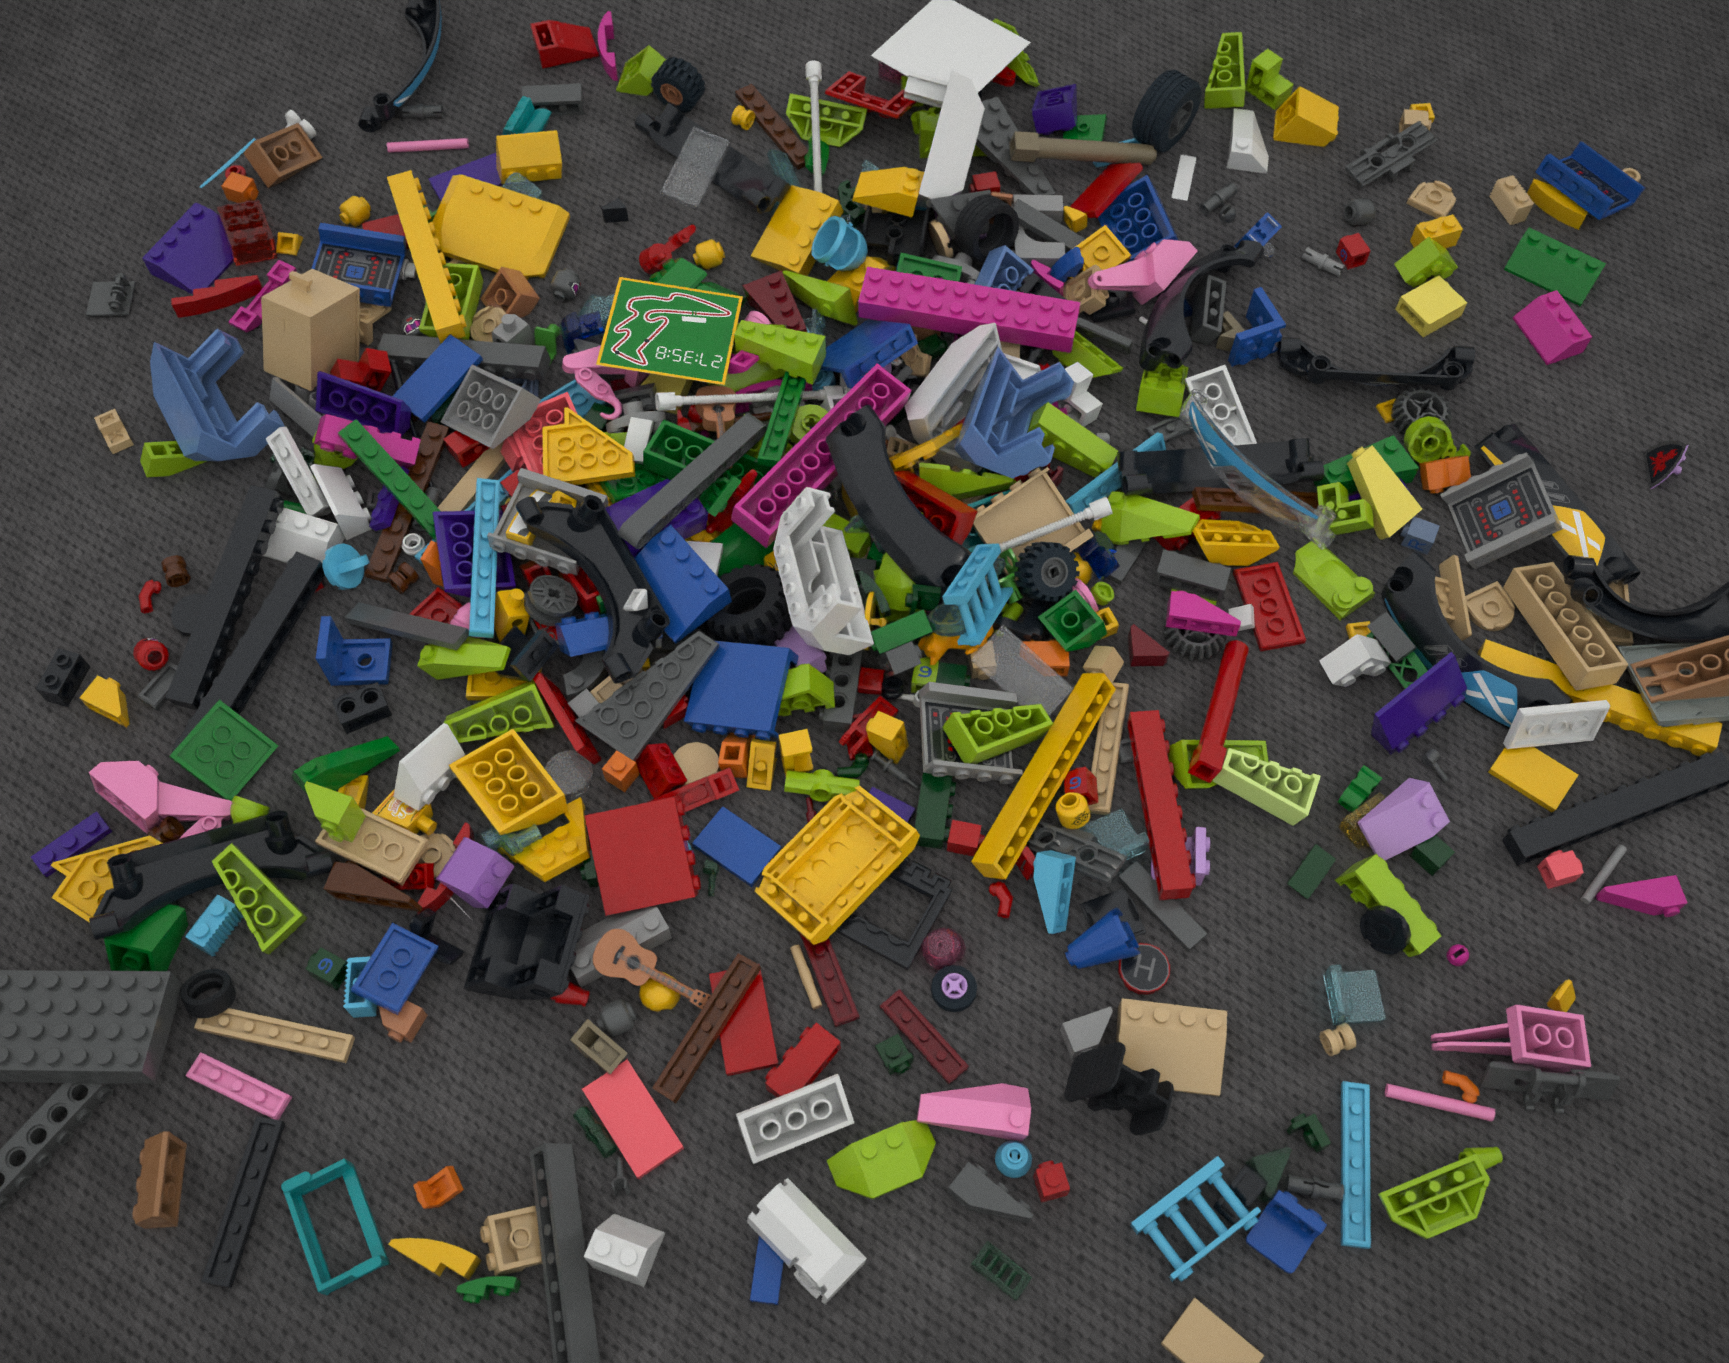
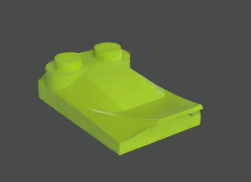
M1315 539L1295 552L1296 562L1293 574L1340 621L1368 602L1376 594L1373 591V584L1365 577H1358L1336 555Z

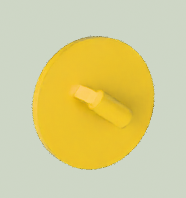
M870 591L865 606V619L868 621L870 631H874V625L883 627L888 624V620L885 617L875 618L876 593ZM871 646L864 648V650H870Z

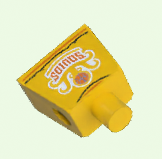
M395 789L372 812L415 834L421 830L425 834L431 835L437 827V822L431 819L433 816L431 804H425L417 811L394 797Z

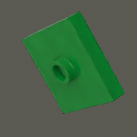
M1106 114L1078 115L1076 126L1069 131H1064L1063 139L1103 141L1107 121Z

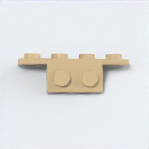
M1452 555L1439 565L1441 578L1435 576V588L1439 606L1447 623L1460 640L1463 641L1472 635L1459 558L1456 555Z

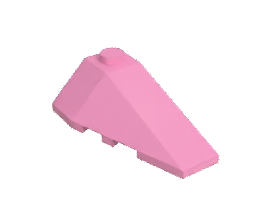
M1001 1083L921 1094L917 1122L1021 1142L1029 1133L1031 1115L1028 1088Z

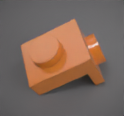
M446 1166L427 1181H418L413 1185L417 1193V1200L424 1209L439 1208L464 1190L453 1166Z

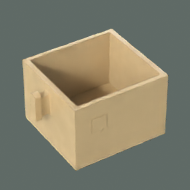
M310 269L303 274L295 271L290 272L289 279L291 281L262 296L261 302L264 371L309 391H313L314 387L317 386L318 372L322 371L330 374L337 359L359 361L360 288L317 270Z

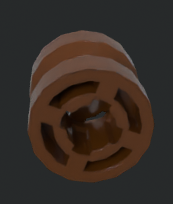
M173 555L161 562L162 570L166 573L165 580L168 586L176 588L189 583L190 575L188 570H186L187 565L184 557Z
M403 562L398 566V570L395 573L391 572L386 579L396 591L403 594L408 590V586L411 583H416L420 577L408 563Z
M168 816L160 822V826L150 829L147 836L150 835L162 843L180 839L185 830L180 821L172 816Z

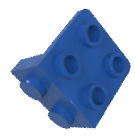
M1278 1190L1259 1216V1221L1246 1236V1243L1283 1271L1291 1274L1296 1270L1314 1239L1323 1232L1327 1224L1322 1221V1217L1317 1212L1309 1208L1306 1210L1298 1204V1199L1289 1192Z

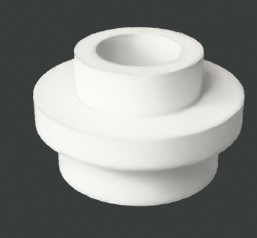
M411 533L403 539L402 549L408 555H416L425 547L424 539L418 534Z

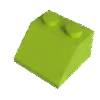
M648 45L625 63L616 91L647 96L653 92L651 87L653 75L666 59Z
M306 781L304 786L315 817L322 824L321 827L329 833L328 837L338 842L343 840L353 842L366 817L354 798Z

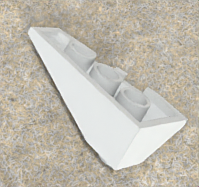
M1226 365L1184 380L1193 402L1230 446L1257 444Z

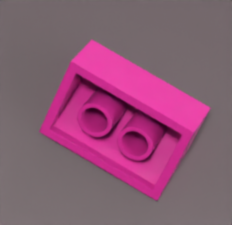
M1557 290L1537 297L1513 317V320L1546 365L1583 353L1592 338L1591 334Z

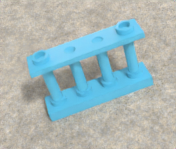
M999 543L977 545L942 596L945 605L958 606L965 626V630L957 641L958 645H980L1013 593L1012 587H1000L993 565L1001 553ZM986 574L991 587L990 591L988 589L987 582L985 579ZM977 588L979 589V592H980V595H981V598H982V601H983L982 603H980V600H979V597H978V594H977V591H976ZM969 601H970V604H971V607H972V610H973V613H974V616H973V617L971 616V613H970V610H969V607H968V604H967Z
M1218 1156L1131 1222L1130 1226L1136 1234H1139L1141 1231L1145 1235L1149 1234L1176 1270L1169 1276L1171 1281L1178 1278L1182 1282L1194 1272L1191 1267L1240 1228L1243 1227L1247 1231L1259 1221L1256 1217L1261 1212L1258 1206L1249 1213L1221 1177L1223 1174L1220 1170L1223 1169L1225 1164ZM1206 1181L1210 1185L1214 1184L1241 1219L1231 1228H1226L1200 1194L1201 1190L1199 1187ZM1185 1197L1188 1201L1192 1200L1219 1236L1208 1246H1205L1179 1212L1180 1207L1178 1203ZM1163 1214L1167 1218L1170 1217L1197 1252L1186 1263L1181 1260L1157 1228L1158 1223L1156 1220Z

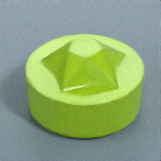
M1097 582L1090 590L1096 603L1099 605H1107L1114 598L1112 587L1105 582Z

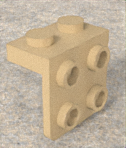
M360 302L359 342L366 345L373 342V323L390 312L392 305L387 307Z

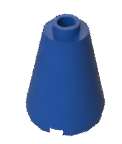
M1119 908L1109 911L1067 946L1068 952H1065L1071 966L1076 965L1078 969L1135 957L1140 954V951L1137 950L1139 945L1128 922H1122L1119 918L1123 915Z

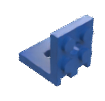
M1262 287L1254 289L1246 314V318L1253 328L1235 335L1228 359L1231 366L1244 365L1250 360L1264 358L1278 350L1275 343L1281 341L1282 338L1279 329L1285 328L1286 324Z
M321 616L316 660L331 686L368 685L376 682L378 684H388L393 642L391 638L343 639L332 617ZM363 659H372L370 664L366 666L360 665Z

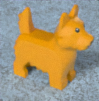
M947 613L946 619L940 625L937 633L933 632L929 636L921 638L918 647L931 659L930 665H935L948 649H966V655L977 651L978 648L987 643V638L994 632L993 625L980 645H958L957 641L965 630V626H952L949 622L964 624L963 620H956L958 618L956 614L958 613Z

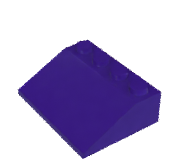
M195 202L142 259L151 275L193 294V289L211 287L215 280L224 273L252 240L213 210Z
M671 480L661 481L606 507L605 509L618 531L630 516ZM696 498L661 531L672 525L685 540L706 529L709 513ZM625 541L634 558L646 546L645 544L642 548L636 549Z
M499 510L498 523L503 515L502 510ZM475 511L433 512L444 592L470 598ZM497 552L496 592L515 589L516 584L510 553Z
M1450 652L1375 713L1371 735L1390 755L1396 751L1401 753L1409 746L1410 743L1408 741L1414 736L1417 738L1422 736L1429 729L1427 726L1431 722H1439L1447 715V709L1451 706L1456 708L1466 699L1464 696L1467 686L1455 655Z

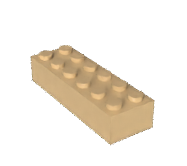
M1554 562L1513 568L1503 588L1575 690H1582L1617 683L1629 664L1590 611L1571 598V585L1565 584L1564 576Z

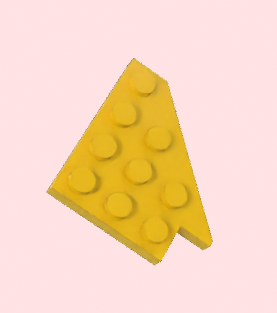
M568 407L564 408V424L543 427V475L573 485L635 477L633 453Z
M149 835L53 862L51 866L66 875V878L52 898L90 923L89 918L94 916L105 892L114 888L107 861L113 856L162 844V842Z

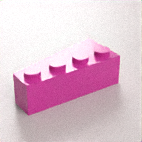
M328 414L322 416L319 421L314 444L320 445V449L324 451L334 452L336 450L342 452L344 457L356 459L357 455L338 436V432L353 421ZM362 425L399 466L409 468L415 465L421 439L412 437V440L409 441L402 439L400 433H379L380 430L377 427Z

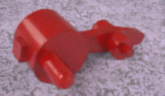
M690 225L670 236L665 244L656 243L643 250L639 256L641 268L648 274L660 272L663 269V263L672 258L671 252L687 243L691 235L696 231V227Z
M750 470L741 479L742 482L727 500L728 504L723 512L718 513L716 517L708 514L709 525L706 527L708 534H712L715 531L724 532L734 524L731 520L733 508L754 487V481L757 477L755 470Z

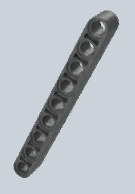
M746 413L630 516L620 527L618 536L636 549L642 548L759 442L766 433L767 425L750 413Z

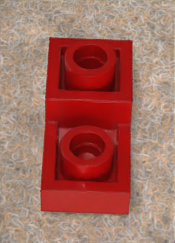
M434 863L416 864L403 886L383 877V881L398 890L434 888Z

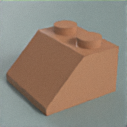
M506 267L499 269L481 297V301L486 307H499L507 314H515L520 318L530 314L540 299L521 271Z

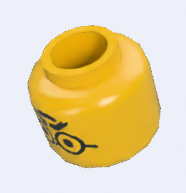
M1071 792L1064 794L1058 799L1056 813L1062 826L1067 829H1079L1088 823L1090 809L1083 795Z

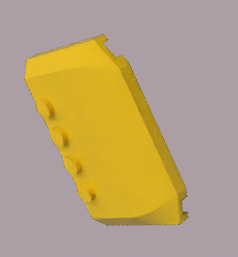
M462 174L454 175L432 221L437 233L433 235V238L438 237L441 249L438 251L443 252L444 256L472 265H478L493 272H498L501 267L521 271L526 280H529V277L537 276L545 278L569 222L570 214L559 205Z
M861 786L855 787L856 791L845 796L842 793L834 796L764 867L760 887L755 889V893L813 945L827 940L915 849L920 836L914 827Z

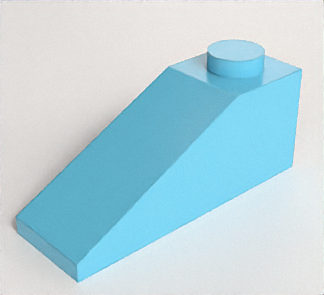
M1052 850L1036 853L1033 864V878L1047 931L1050 934L1066 931L1076 857Z

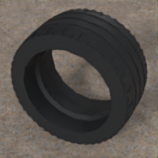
M984 194L975 197L966 204L957 218L954 228L956 244L965 254L976 261L984 263L989 251L1004 245L1010 249L1014 244L1019 230L1017 212L1009 204L992 195ZM995 216L994 224L989 234L979 242V236L984 225L990 218Z

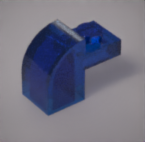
M575 311L565 316L560 323L562 339L567 354L573 353L572 350L575 349L574 339L586 341L587 337L605 333L599 311L578 316Z
M1096 531L1092 538L1078 547V551L1082 560L1089 563L1098 579L1105 580L1120 565L1113 556L1117 550L1105 533Z

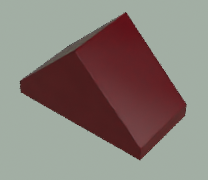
M1133 624L1130 627L1128 634L1130 667L1164 666L1167 663L1170 652Z

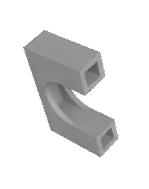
M1014 194L1012 208L1017 199H1020L1056 222L1062 223L1063 195ZM1019 224L1018 234L1011 251L1029 266L1034 259L1052 268L1065 254V243L1035 241L1025 234L1024 230L1027 228Z

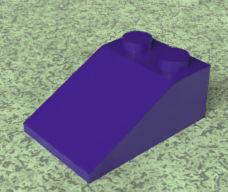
M1076 84L1037 92L1032 109L1036 133L1049 135L1055 130L1069 131L1076 126Z

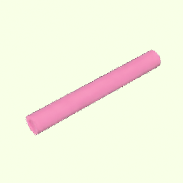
M468 138L387 142L388 153L469 149Z
M1388 1083L1385 1087V1097L1493 1122L1495 1117L1494 1108Z

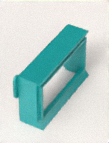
M344 1158L312 1175L305 1171L282 1183L281 1189L284 1192L319 1293L329 1295V1293L358 1278L390 1264L353 1163ZM343 1176L372 1258L332 1279L303 1195Z

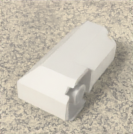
M788 1178L784 1180L783 1185L781 1183L776 1185L759 1202L757 1207L760 1211L757 1215L752 1212L748 1216L747 1223L777 1253L789 1269L793 1265L797 1269L793 1274L795 1278L816 1299L822 1295L821 1302L824 1304L865 1264L867 1259Z

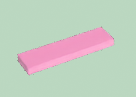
M201 1052L186 1074V1077L271 1119L279 1120L292 1099L290 1095Z

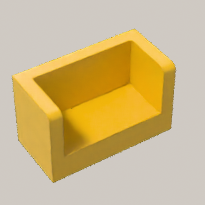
M808 729L780 734V756L785 777L787 770L798 772L813 771L810 756L812 745Z

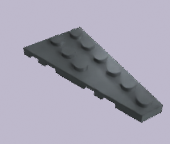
M995 97L982 101L985 110L975 145L995 164L999 163L1005 169L1004 173L1015 178L1020 183L1019 187L1027 195H1055V191L1036 160L1034 162L1011 161L1009 142L1014 132L1018 130L999 98Z
M696 632L678 645L673 652L664 658H660L655 662V665L638 674L613 692L611 697L602 703H598L593 707V710L583 717L580 716L575 722L635 762L719 648V644L702 632Z

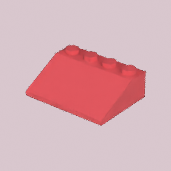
M568 392L539 403L531 419L513 433L529 471L543 475V427L564 424V408L566 407L577 414Z

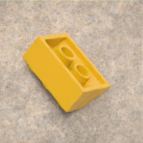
M557 130L496 136V168L501 184L561 179L562 159Z

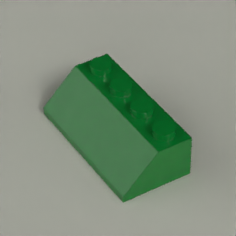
M1528 228L1504 270L1549 292L1557 290L1564 299L1581 306L1606 263L1532 228Z
M682 257L674 260L670 258L663 263V269L660 272L654 273L649 280L655 283L695 289L708 274Z

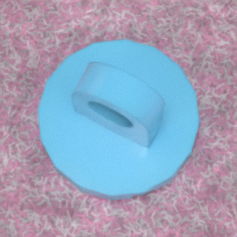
M344 543L328 548L322 563L324 574L328 581L341 590L358 586L364 577V566L370 563L367 554L360 556L357 550Z

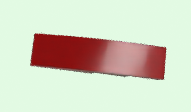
M258 275L215 280V287L193 289V296L171 298V305L178 318L199 315L247 300L257 295L263 286Z

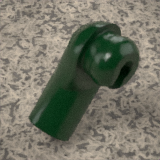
M858 753L855 755V761L850 767H837L838 777L859 778L869 766L868 756L865 753Z

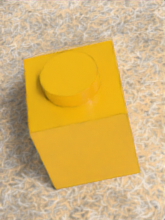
M97 675L81 695V701L92 711L126 728L130 724L126 697L120 689L121 685L112 678L106 680Z
M878 711L875 717L868 721L866 726L869 742L889 760L892 758L894 760L893 763L898 764L909 746L904 722Z

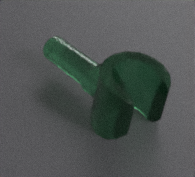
M710 860L705 861L703 873L710 875L708 896H714L715 880L719 867L716 862Z

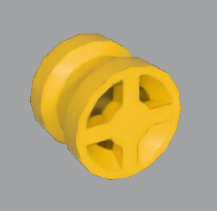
M739 105L732 113L731 122L736 126L740 125L744 130H748L754 123L755 113L751 110L747 111L745 107Z

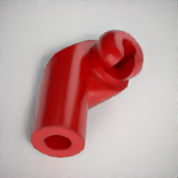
M1000 881L991 883L989 893L992 896H997L1000 901L997 916L1007 919L1010 917L1013 896L1005 883Z

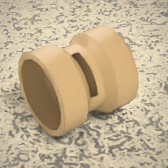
M1347 1023L1337 1025L1334 1030L1326 1029L1320 1032V1041L1325 1052L1331 1057L1339 1054L1340 1050H1350L1356 1047L1355 1035Z

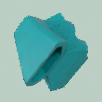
M522 96L513 114L508 119L502 135L543 132L548 125L552 112L543 108L534 109L531 98Z

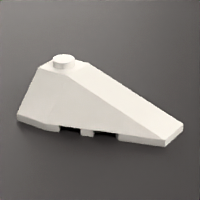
M1234 108L1227 168L1267 174L1269 156L1254 111Z

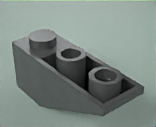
M968 1162L948 1187L947 1193L969 1211L1024 1223H1030L1034 1216L1030 1212L1032 1209L1021 1199L1016 1201L1009 1195V1189L999 1181L994 1183L987 1177V1171L978 1164L973 1166Z

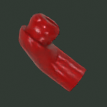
M153 580L145 582L139 593L142 613L146 614L153 611L151 597L153 593H160L161 583L159 581L153 582Z

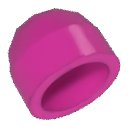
M1457 944L1448 949L1446 956L1452 965L1462 966L1469 959V951L1464 945ZM1458 951H1461L1463 953L1457 958H1455L1453 955Z

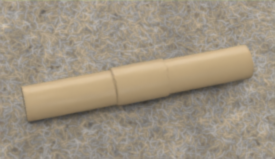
M794 945L790 950L813 1009L820 1008L822 1003L800 945Z

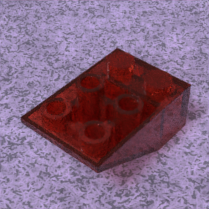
M249 200L217 207L235 266L278 258L274 237L259 200Z

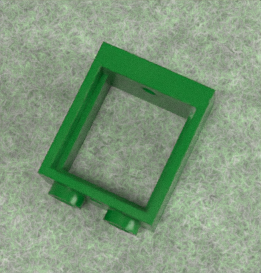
M924 609L871 631L874 642L871 645L873 651L878 650L879 654H883L932 633L933 630Z

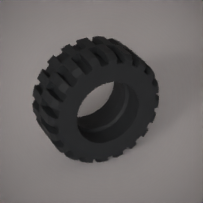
M748 564L743 565V568L740 569L736 567L727 575L725 573L720 576V580L729 589L732 602L706 621L716 641L773 646L774 641H780L784 637V633L788 632L792 627V621L779 571L769 566L764 567L761 564H755L754 566ZM756 603H760V604H759L756 608H754L753 610H751V611H749V612H747V613H744V614H739L742 610H744V609L747 608L748 606H751V605L756 604Z

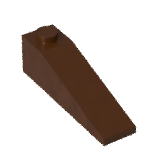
M347 860L346 863L334 862L323 888L331 896L339 900L421 912L423 908L410 896L350 860Z

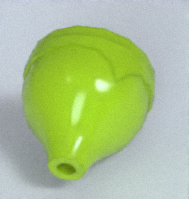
M235 795L231 801L230 816L234 824L269 814L270 807Z

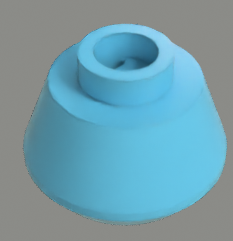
M820 370L812 385L813 391L823 389V386L835 385L836 378L833 371Z
M1012 1140L999 1146L995 1155V1163L1003 1175L1009 1178H1019L1029 1171L1032 1164V1156L1026 1145Z

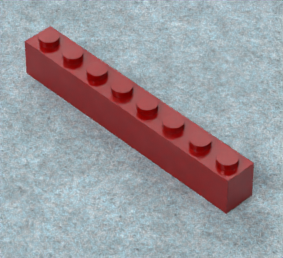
M1159 710L1130 712L1127 728L1131 740L1130 744L1134 757V766L1159 900L1189 898L1192 890L1196 887V879L1194 873H1190L1189 865H1191V854L1189 850H1186V829L1181 827L1180 822L1182 820V808L1180 805H1177L1178 787L1172 781L1174 767L1172 761L1169 762L1168 760L1169 742L1164 740L1163 735L1165 733V721L1160 719Z

